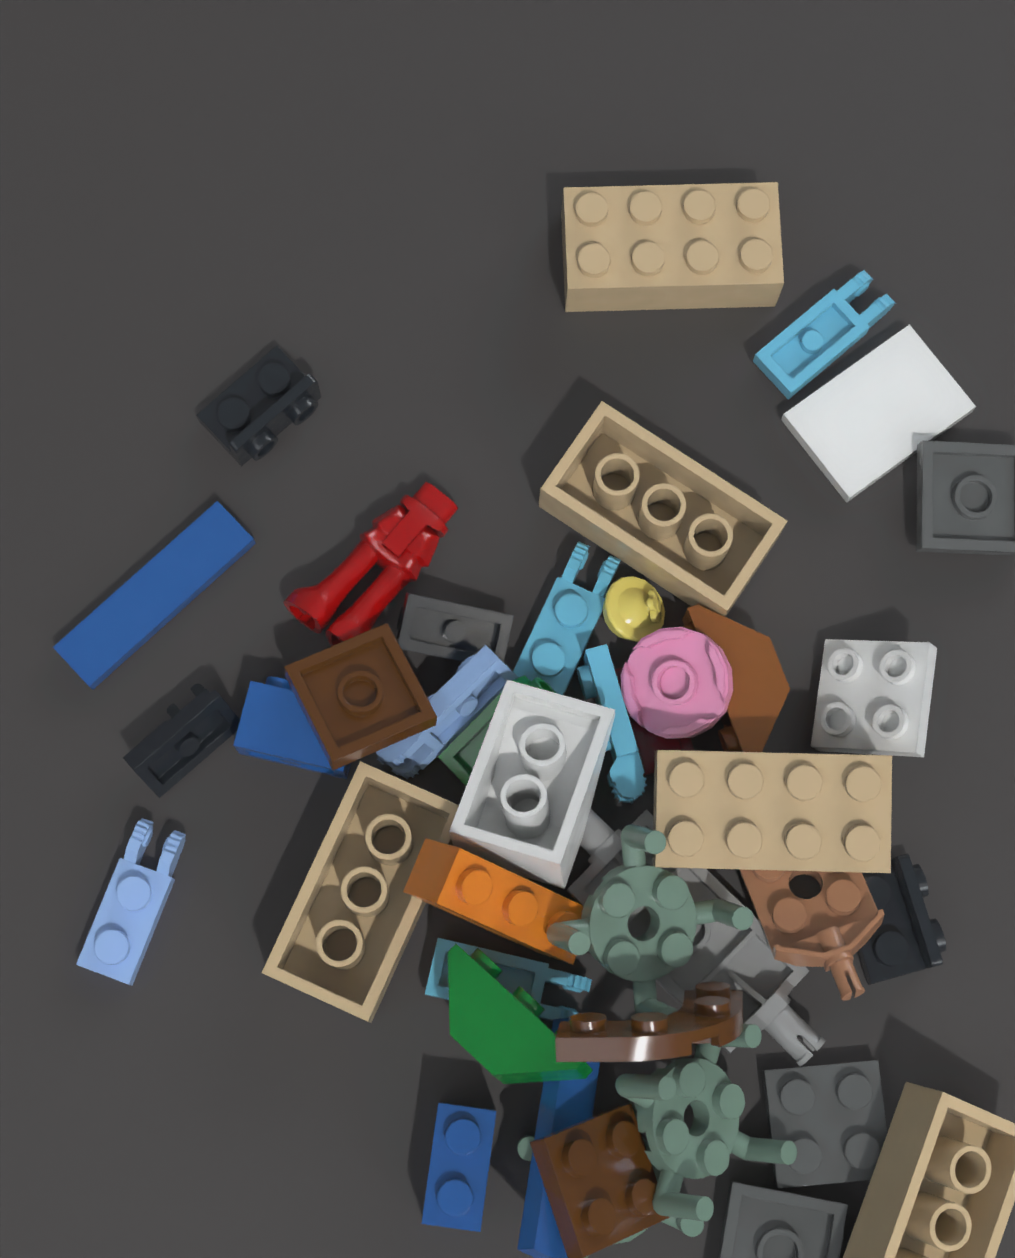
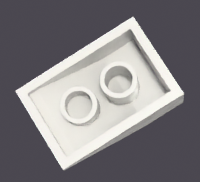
M506 680L449 830L453 846L460 847L519 876L565 889L584 835L615 718V709Z

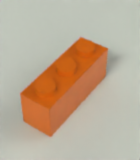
M425 838L403 890L404 893L537 953L572 965L574 964L577 955L552 945L547 939V929L553 923L581 919L583 905L460 847Z

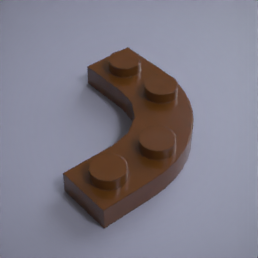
M702 982L695 985V990H685L683 1006L678 1011L668 1015L659 1012H643L632 1015L631 1020L607 1021L606 1015L601 1013L585 1012L570 1016V1021H560L555 1037L556 1062L651 1061L692 1055V1044L711 1043V1045L717 1047L724 1046L734 1041L742 1033L743 991L731 990L730 984L725 982Z

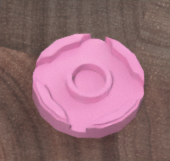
M684 627L659 629L641 638L635 645L634 651L630 655L628 662H625L621 673V692L630 716L649 732L666 739L693 738L713 728L727 711L733 693L732 668L723 649L707 635Z

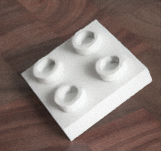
M825 639L811 747L825 752L924 757L937 647L930 642Z

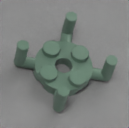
M630 824L625 826L621 832L623 865L610 870L601 878L604 881L598 886L593 895L589 894L583 906L581 919L553 923L547 929V939L552 945L574 955H583L589 951L592 957L607 971L620 978L632 981L636 1014L659 1012L668 1015L678 1010L657 1000L656 979L667 975L675 968L684 966L690 960L693 954V941L697 925L719 922L739 930H746L752 925L754 917L749 908L723 899L694 902L688 886L682 878L660 867L646 864L645 852L659 854L665 849L666 838L664 834L657 830ZM645 906L650 913V926L643 935L633 938L628 930L629 916L635 909Z
M743 1024L740 1036L721 1047L756 1048L762 1039L761 1030L755 1024ZM711 1043L698 1044L694 1058L680 1057L673 1059L671 1064L665 1068H657L651 1075L624 1073L617 1078L615 1088L619 1095L638 1104V1131L646 1133L651 1151H645L654 1167L661 1171L652 1201L654 1211L661 1216L708 1221L714 1212L712 1200L707 1196L680 1193L683 1179H700L709 1175H721L729 1165L731 1153L747 1161L786 1165L794 1163L797 1157V1148L792 1141L749 1137L738 1131L739 1116L745 1107L744 1093L737 1084H732L725 1072L716 1065L721 1047L713 1046ZM689 1104L693 1109L694 1115L690 1130H688L684 1122V1112Z

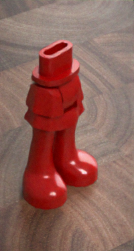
M425 482L413 497L404 495L400 500L401 505H396L372 520L373 528L359 535L361 539L334 571L317 585L297 588L283 601L287 610L305 627L317 634L321 633L331 621L344 598L368 571L377 564L383 571L362 595L325 631V636L329 644L334 646L371 630L377 618L395 596L409 582L417 581L422 567H429L440 537H444L448 532L445 524L458 510L457 505L432 484Z

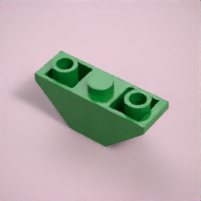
M455 943L448 951L450 1036L503 1084L586 1079L593 1071L586 1062H556L555 1037L558 1029L553 1032L538 1019L545 1009L522 987L518 986L512 994L496 980L503 971L479 948L469 956Z

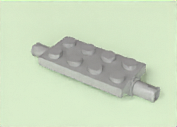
M591 808L580 844L591 856L587 860L591 865L566 890L583 906L589 894L593 895L598 886L604 881L601 878L610 870L623 865L622 831L618 829L614 832ZM646 809L632 824L653 829V815ZM645 852L646 864L653 865V854ZM660 867L686 882L694 902L723 899L744 906L707 869ZM645 906L635 909L629 916L628 930L633 938L643 935L650 926L651 917ZM754 915L752 925L746 930H739L719 922L697 925L693 941V954L690 960L684 966L675 968L667 975L656 979V982L681 1007L683 1006L685 990H695V985L698 983L725 982L730 984L731 990H742L743 1024H755L761 1031L765 1029L796 1060L800 1067L804 1065L813 1054L797 1037L811 1051H818L826 1041L788 1005L791 1001L788 994L809 970L806 967L794 966L775 960L760 921ZM722 1047V1048H723L727 1053H731L736 1047Z

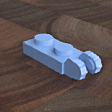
M484 645L475 655L466 658L458 667L456 674L435 694L427 697L437 715L436 726L376 751L377 760L382 764L385 763L392 767V772L396 775H401L406 779L409 777L414 778L415 774H419L418 771L420 769L423 770L440 755L503 691L506 680L512 681L518 678V676L487 645Z
M141 818L135 825L132 836L126 846L124 859L119 858L76 963L78 966L133 986L175 879L172 878V875L186 841V834L174 830L167 837L163 845L157 871L140 866L146 847L149 845L153 835V822Z

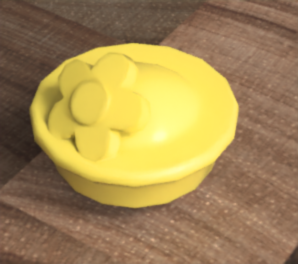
M634 576L621 577L611 584L603 602L602 612L605 623L619 638L639 642L641 638L661 629L664 624L665 609L662 598L656 589L644 579Z

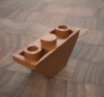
M698 604L687 608L682 619L684 626L681 627L705 634L723 649L732 668L733 693L727 711L720 718L724 728L718 730V737L723 752H762L790 691L770 637Z

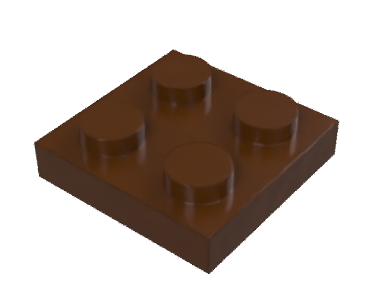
M388 623L284 666L285 677L332 770L436 726L437 715Z
M631 1103L614 1107L530 1142L568 1258L587 1257L670 1218L657 1214L653 1209L652 1201L658 1182L652 1164L645 1153L647 1149L641 1132L638 1131V1124Z

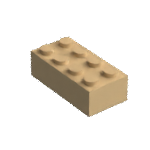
M778 182L563 188L561 221L565 312L776 306L784 285Z
M603 401L598 405L540 488V508L691 607L698 604L724 617L727 616L788 522L777 513Z
M655 751L653 830L664 834L666 846L661 853L653 854V866L663 868L891 873L892 755Z
M360 761L262 973L372 1023L426 902L404 893L403 890L425 838L453 845L449 830L459 805Z
M906 1082L843 1258H995L1015 1202V1123L945 1092Z

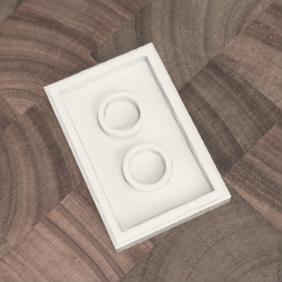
M909 324L785 412L781 420L847 503L914 455L920 442L933 441L972 413L976 406Z

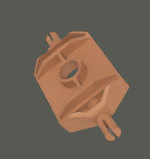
M739 869L774 959L799 967H824L825 972L831 970L840 992L841 1000L843 1001L850 1000L852 993L854 998L862 995L865 989L862 987L853 965V955L868 942L882 924L885 915L883 909H877L861 872ZM809 875L818 881L821 891L811 899H802L791 892L789 882L795 876Z

